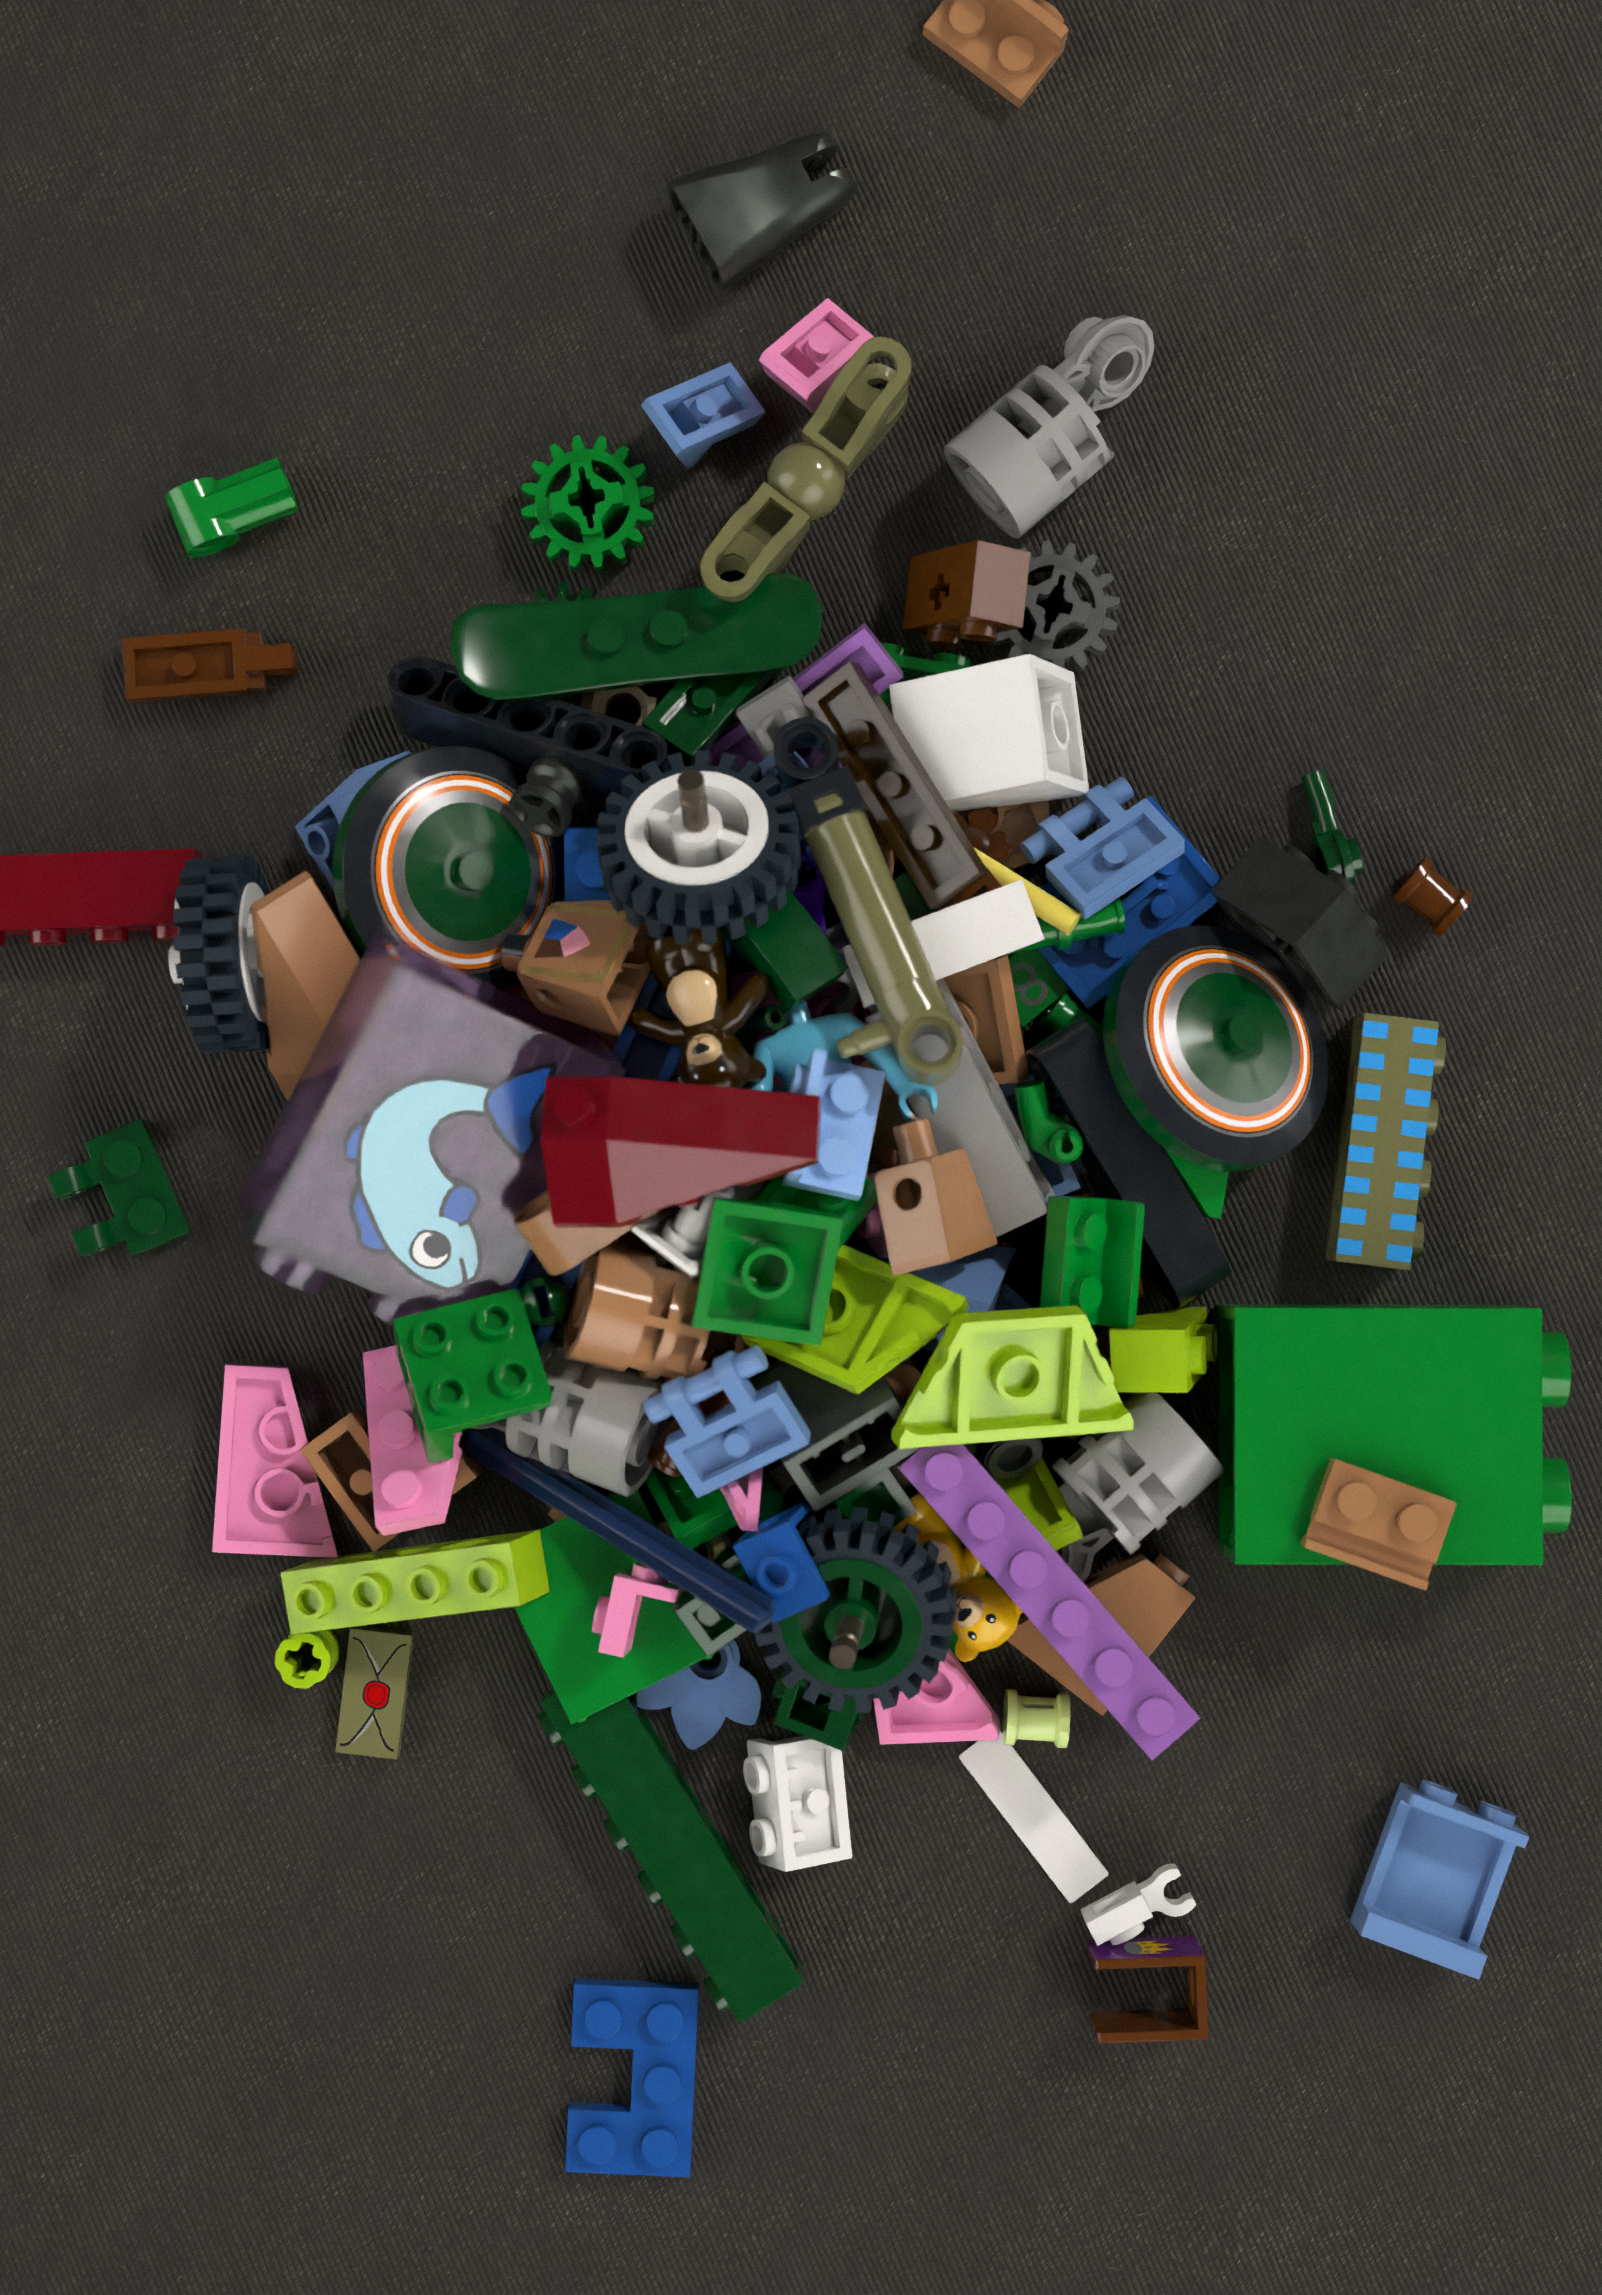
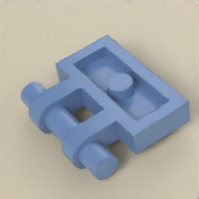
M1123 777L1117 778L1104 788L1100 785H1095L1086 794L1081 795L1080 804L1059 818L1056 815L1049 816L1036 825L1037 832L1020 843L1023 855L1031 864H1035L1050 853L1058 856L1045 865L1046 878L1073 909L1081 913L1083 920H1086L1185 852V839L1146 798L1126 811L1121 807V805L1134 797L1130 784ZM1095 823L1103 826L1082 841L1076 837Z
M757 1345L739 1354L730 1350L712 1360L713 1367L689 1379L680 1375L664 1383L661 1393L643 1402L645 1413L653 1424L674 1416L681 1429L667 1435L664 1447L697 1498L808 1445L810 1442L811 1432L779 1381L758 1391L750 1383V1377L768 1368L767 1359L761 1348ZM724 1390L732 1404L706 1416L699 1406V1402Z

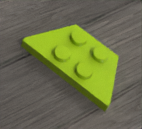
M843 1245L837 1253L821 1346L742 1334L741 1337L745 1344L750 1347L757 1345L764 1353L858 1395L946 1330L953 1315L966 1313L969 1309V1304L966 1297L907 1272L893 1276L890 1264Z
M1077 1305L958 1313L953 1315L892 1429L891 1440L899 1449L1106 1433L1133 1430L1134 1420L1119 1397L1113 1383L1115 1378L1107 1360L1100 1354L1097 1348V1338L1089 1320Z

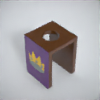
M1195 1936L1132 1938L1118 1945H1112L1110 1940L1099 1946H1097L1095 1940L1087 1941V1952L1094 1969L1186 1966L1188 2009L1090 2013V2025L1097 2043L1208 2040L1205 1954Z

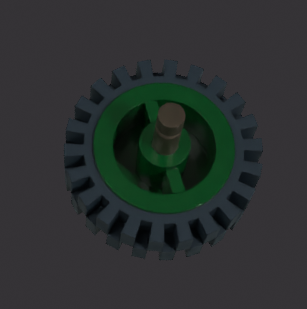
M854 1507L851 1519H842L840 1508L826 1511L822 1523L818 1524L814 1515L801 1521L798 1532L830 1592V1596L826 1601L775 1623L770 1622L768 1626L765 1625L759 1633L754 1635L758 1647L768 1645L764 1660L770 1670L781 1664L784 1667L780 1681L791 1690L799 1680L806 1684L802 1696L803 1699L815 1704L821 1691L832 1695L828 1709L842 1712L845 1698L855 1699L856 1713H869L873 1699H880L883 1710L897 1706L901 1691L909 1700L920 1693L922 1679L930 1683L937 1675L940 1661L944 1662L949 1649L956 1615L954 1609L957 1598L955 1586L949 1587L952 1574L947 1562L936 1563L939 1549L931 1540L920 1546L917 1543L920 1530L909 1522L903 1531L900 1532L892 1528L895 1515L882 1511L879 1523L867 1521L868 1508Z

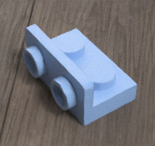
M814 1048L806 1065L795 1064L789 1093L820 1096L822 1100L819 1163L784 1174L782 1185L858 1201L862 1196L886 1072L826 1059L827 1050Z

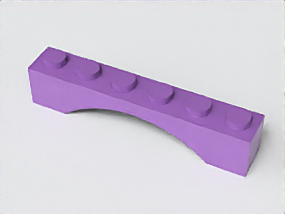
M964 1444L922 1447L897 1462L901 1472L1151 1760H1154L1200 1719L1183 1696L1087 1588Z

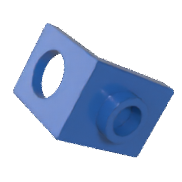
M807 1500L758 1521V1532L746 1531L732 1546L753 1587L773 1599L776 1606L772 1614V1623L824 1602L830 1596V1592L796 1528V1525L811 1509Z

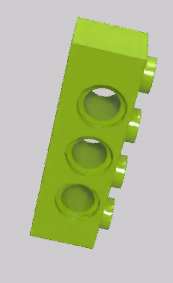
M540 1530L338 1556V1558L315 1559L280 1572L291 1634L515 1607L550 1592Z

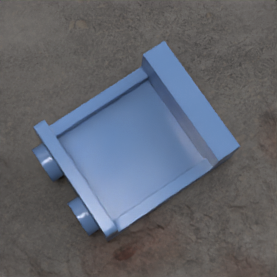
M1422 1779L1419 1789L1400 1782L1353 1910L1350 1923L1360 1936L1479 1980L1488 1957L1480 1948L1481 1941L1516 1846L1526 1848L1530 1836L1514 1824L1517 1815L1506 1809L1484 1801H1480L1478 1810L1469 1808L1455 1802L1458 1795L1457 1792L1428 1780Z

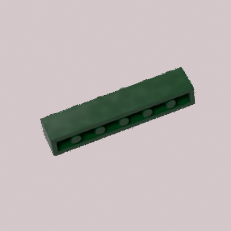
M554 1688L545 1692L539 1702L544 1711L538 1714L544 1731L555 1746L558 1747L565 1743L578 1763L571 1767L576 1782L588 1799L591 1800L598 1796L611 1816L604 1820L608 1833L622 1853L631 1849L644 1869L637 1873L644 1891L655 1906L662 1902L666 1904L677 1922L670 1927L672 1934L686 1957L691 1959L697 1955L710 1976L704 1979V1984L719 2010L725 2012L730 2008L741 2024L804 1984V1967L642 1708L637 1706V1700L632 1694L588 1716L582 1723L576 1722L571 1725Z

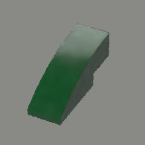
M786 890L787 903L779 912L767 906L769 921L758 929L747 916L743 918L744 936L732 940L726 925L718 928L724 933V937L745 967L753 964L758 973L761 972L769 976L771 981L770 990L787 1014L838 981L849 967L801 903L790 891Z

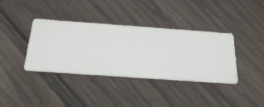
M1001 1731L998 1740L977 1741L959 1755L961 1762L1069 1903L1076 1901L1108 1876V1871L1011 1745H1003Z

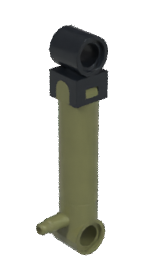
M809 717L793 719L785 724L775 737L773 751L777 776L793 800V808L797 812L798 827L806 846H809L882 1018L879 1021L856 1029L850 1035L837 1040L836 1046L841 1057L846 1059L856 1054L863 1055L892 1043L898 1056L899 1066L907 1078L916 1084L925 1086L943 1084L952 1078L960 1067L963 1049L961 1029L950 1014L866 817L865 804L849 766L846 765L839 768L838 746L835 734L828 725L819 719ZM804 747L815 748L824 756L819 764L807 769L799 768L792 764L790 757L795 751ZM924 1035H936L944 1040L948 1046V1051L938 1061H922L915 1056L911 1049L915 1040Z

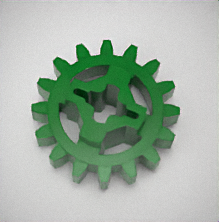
M580 435L573 436V451L566 454L558 445L552 444L549 447L553 462L549 466L536 460L531 464L533 472L539 479L538 484L523 483L521 489L524 497L535 502V504L521 509L524 522L539 523L529 533L534 546L549 541L550 544L546 552L548 560L554 564L566 554L569 556L571 572L578 573L582 567L583 560H591L597 574L603 573L605 566L604 558L611 555L620 565L626 564L624 547L629 543L634 547L642 549L645 545L644 537L637 530L638 526H654L655 522L654 513L642 508V505L655 501L654 489L649 486L638 487L647 477L645 466L642 463L628 468L627 465L630 460L629 448L623 445L611 455L608 453L606 437L603 436L598 437L593 449H585ZM594 467H599L613 473L623 484L621 485L619 481L608 483L594 473ZM571 471V477L561 491L551 492L557 481ZM584 482L588 483L590 493L594 495V499L597 502L595 504V514L592 515L593 528L589 527L587 517L583 515L580 508L582 506V496L585 495ZM626 517L620 529L606 539L605 533L614 520ZM557 524L558 528L571 527L582 535L583 543L564 537L553 525Z

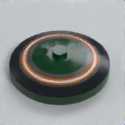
M443 746L405 755L380 769L361 787L348 806L341 821L334 847L332 871L336 902L344 926L353 943L370 965L392 983L417 995L439 1000L478 999L498 994L519 984L520 980L517 972L505 970L501 962V948L505 938L511 933L533 936L546 908L554 902L565 901L564 833L558 837H544L526 829L516 820L511 812L509 802L518 786L527 783V774L500 756L480 749L463 746Z
M1197 925L1176 928L1161 934L1134 952L1120 967L1112 981L1104 1007L1103 1040L1105 1054L1113 1081L1122 1100L1140 1126L1154 1140L1171 1153L1192 1164L1217 1171L1235 1172L1267 1164L1285 1155L1306 1138L1321 1113L1327 1092L1328 1056L1326 1043L1317 1014L1308 996L1292 973L1274 955L1258 943L1236 932L1214 926Z

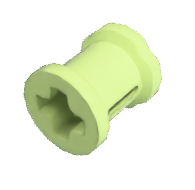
M1006 1689L1002 1717L1003 1745H1014L1018 1739L1052 1741L1057 1748H1067L1070 1733V1695L1058 1692L1055 1698L1019 1696L1016 1689Z

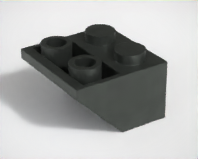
M777 1360L769 1365L766 1370L749 1378L756 1391L779 1381L811 1432L808 1445L780 1459L815 1512L922 1448L899 1449L891 1440L892 1429L904 1405L885 1375L858 1395L782 1360Z

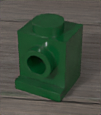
M782 1667L772 1693V1698L781 1701L774 1724L844 1752L862 1716V1713H856L855 1699L845 1698L842 1712L831 1710L828 1707L832 1695L820 1691L815 1704L802 1698L806 1686L805 1683L799 1680L790 1690L780 1681L784 1669Z

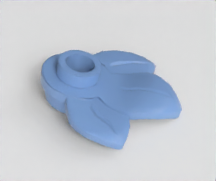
M735 1639L719 1649L721 1661L717 1666L708 1668L697 1662L637 1692V1706L639 1708L655 1710L671 1707V1715L676 1730L686 1747L690 1750L697 1749L713 1738L723 1725L726 1717L744 1725L752 1726L756 1723L761 1706L760 1687L757 1679L740 1665V1651Z

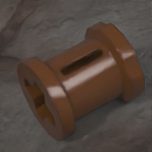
M1426 855L1402 880L1390 899L1396 904L1403 901L1432 924L1431 932L1435 936L1440 937L1464 912L1475 894L1469 889L1463 891L1457 889L1432 868L1434 861Z

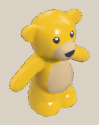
M919 1492L910 1499L917 1511L893 1528L902 1532L909 1522L920 1530L917 1543L923 1546L927 1541L931 1540L939 1549L936 1563L947 1562L952 1573L949 1587L955 1586L957 1598L954 1609L956 1615L952 1629L958 1636L955 1654L959 1660L967 1662L975 1659L979 1652L997 1648L1006 1642L1016 1631L1020 1615L1023 1611L996 1580L985 1577L987 1571L967 1547L964 1548L959 1537Z

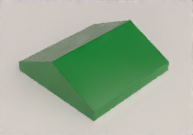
M713 1197L691 1322L692 1327L821 1346L844 1219L841 1216L776 1201Z

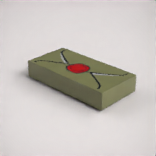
M360 1626L350 1628L336 1753L395 1760L399 1758L414 1633Z

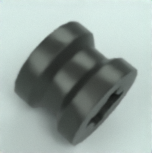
M541 757L535 760L526 775L527 783L518 786L509 802L510 809L516 820L531 832L544 837H558L565 832L572 820L571 811L580 808L588 794V785L582 774L567 762L554 757Z

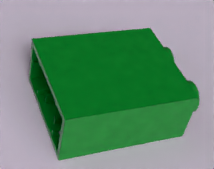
M1218 1304V1461L1225 1469L1224 1473L1218 1477V1551L1235 1565H1352L1300 1545L1302 1537L1306 1534L1311 1520V1511L1329 1460L1332 1457L1457 1502L1437 1561L1433 1565H1543V1533H1565L1571 1517L1572 1492L1567 1463L1562 1457H1543V1407H1564L1570 1393L1571 1357L1565 1334L1563 1332H1542V1308L1519 1305Z

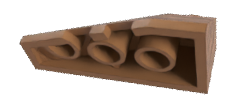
M307 871L299 874L251 905L257 968L263 974L266 1002L261 1003L263 1021L268 1026L271 1049L266 1050L268 1069L295 1114H367L388 1092L404 1083L426 1076L408 1040L313 878Z

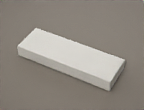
M1022 879L911 921L936 981L1044 940ZM851 944L842 947L841 949L863 1007L866 1008L876 1004Z

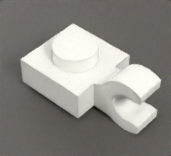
M1175 1864L1163 1865L1147 1880L1139 1884L1133 1881L1080 1909L1097 1946L1110 1940L1112 1945H1118L1134 1938L1144 1930L1145 1927L1142 1922L1153 1917L1151 1912L1160 1911L1168 1916L1178 1917L1189 1913L1195 1907L1196 1903L1190 1892L1178 1899H1168L1164 1896L1165 1885L1181 1876Z

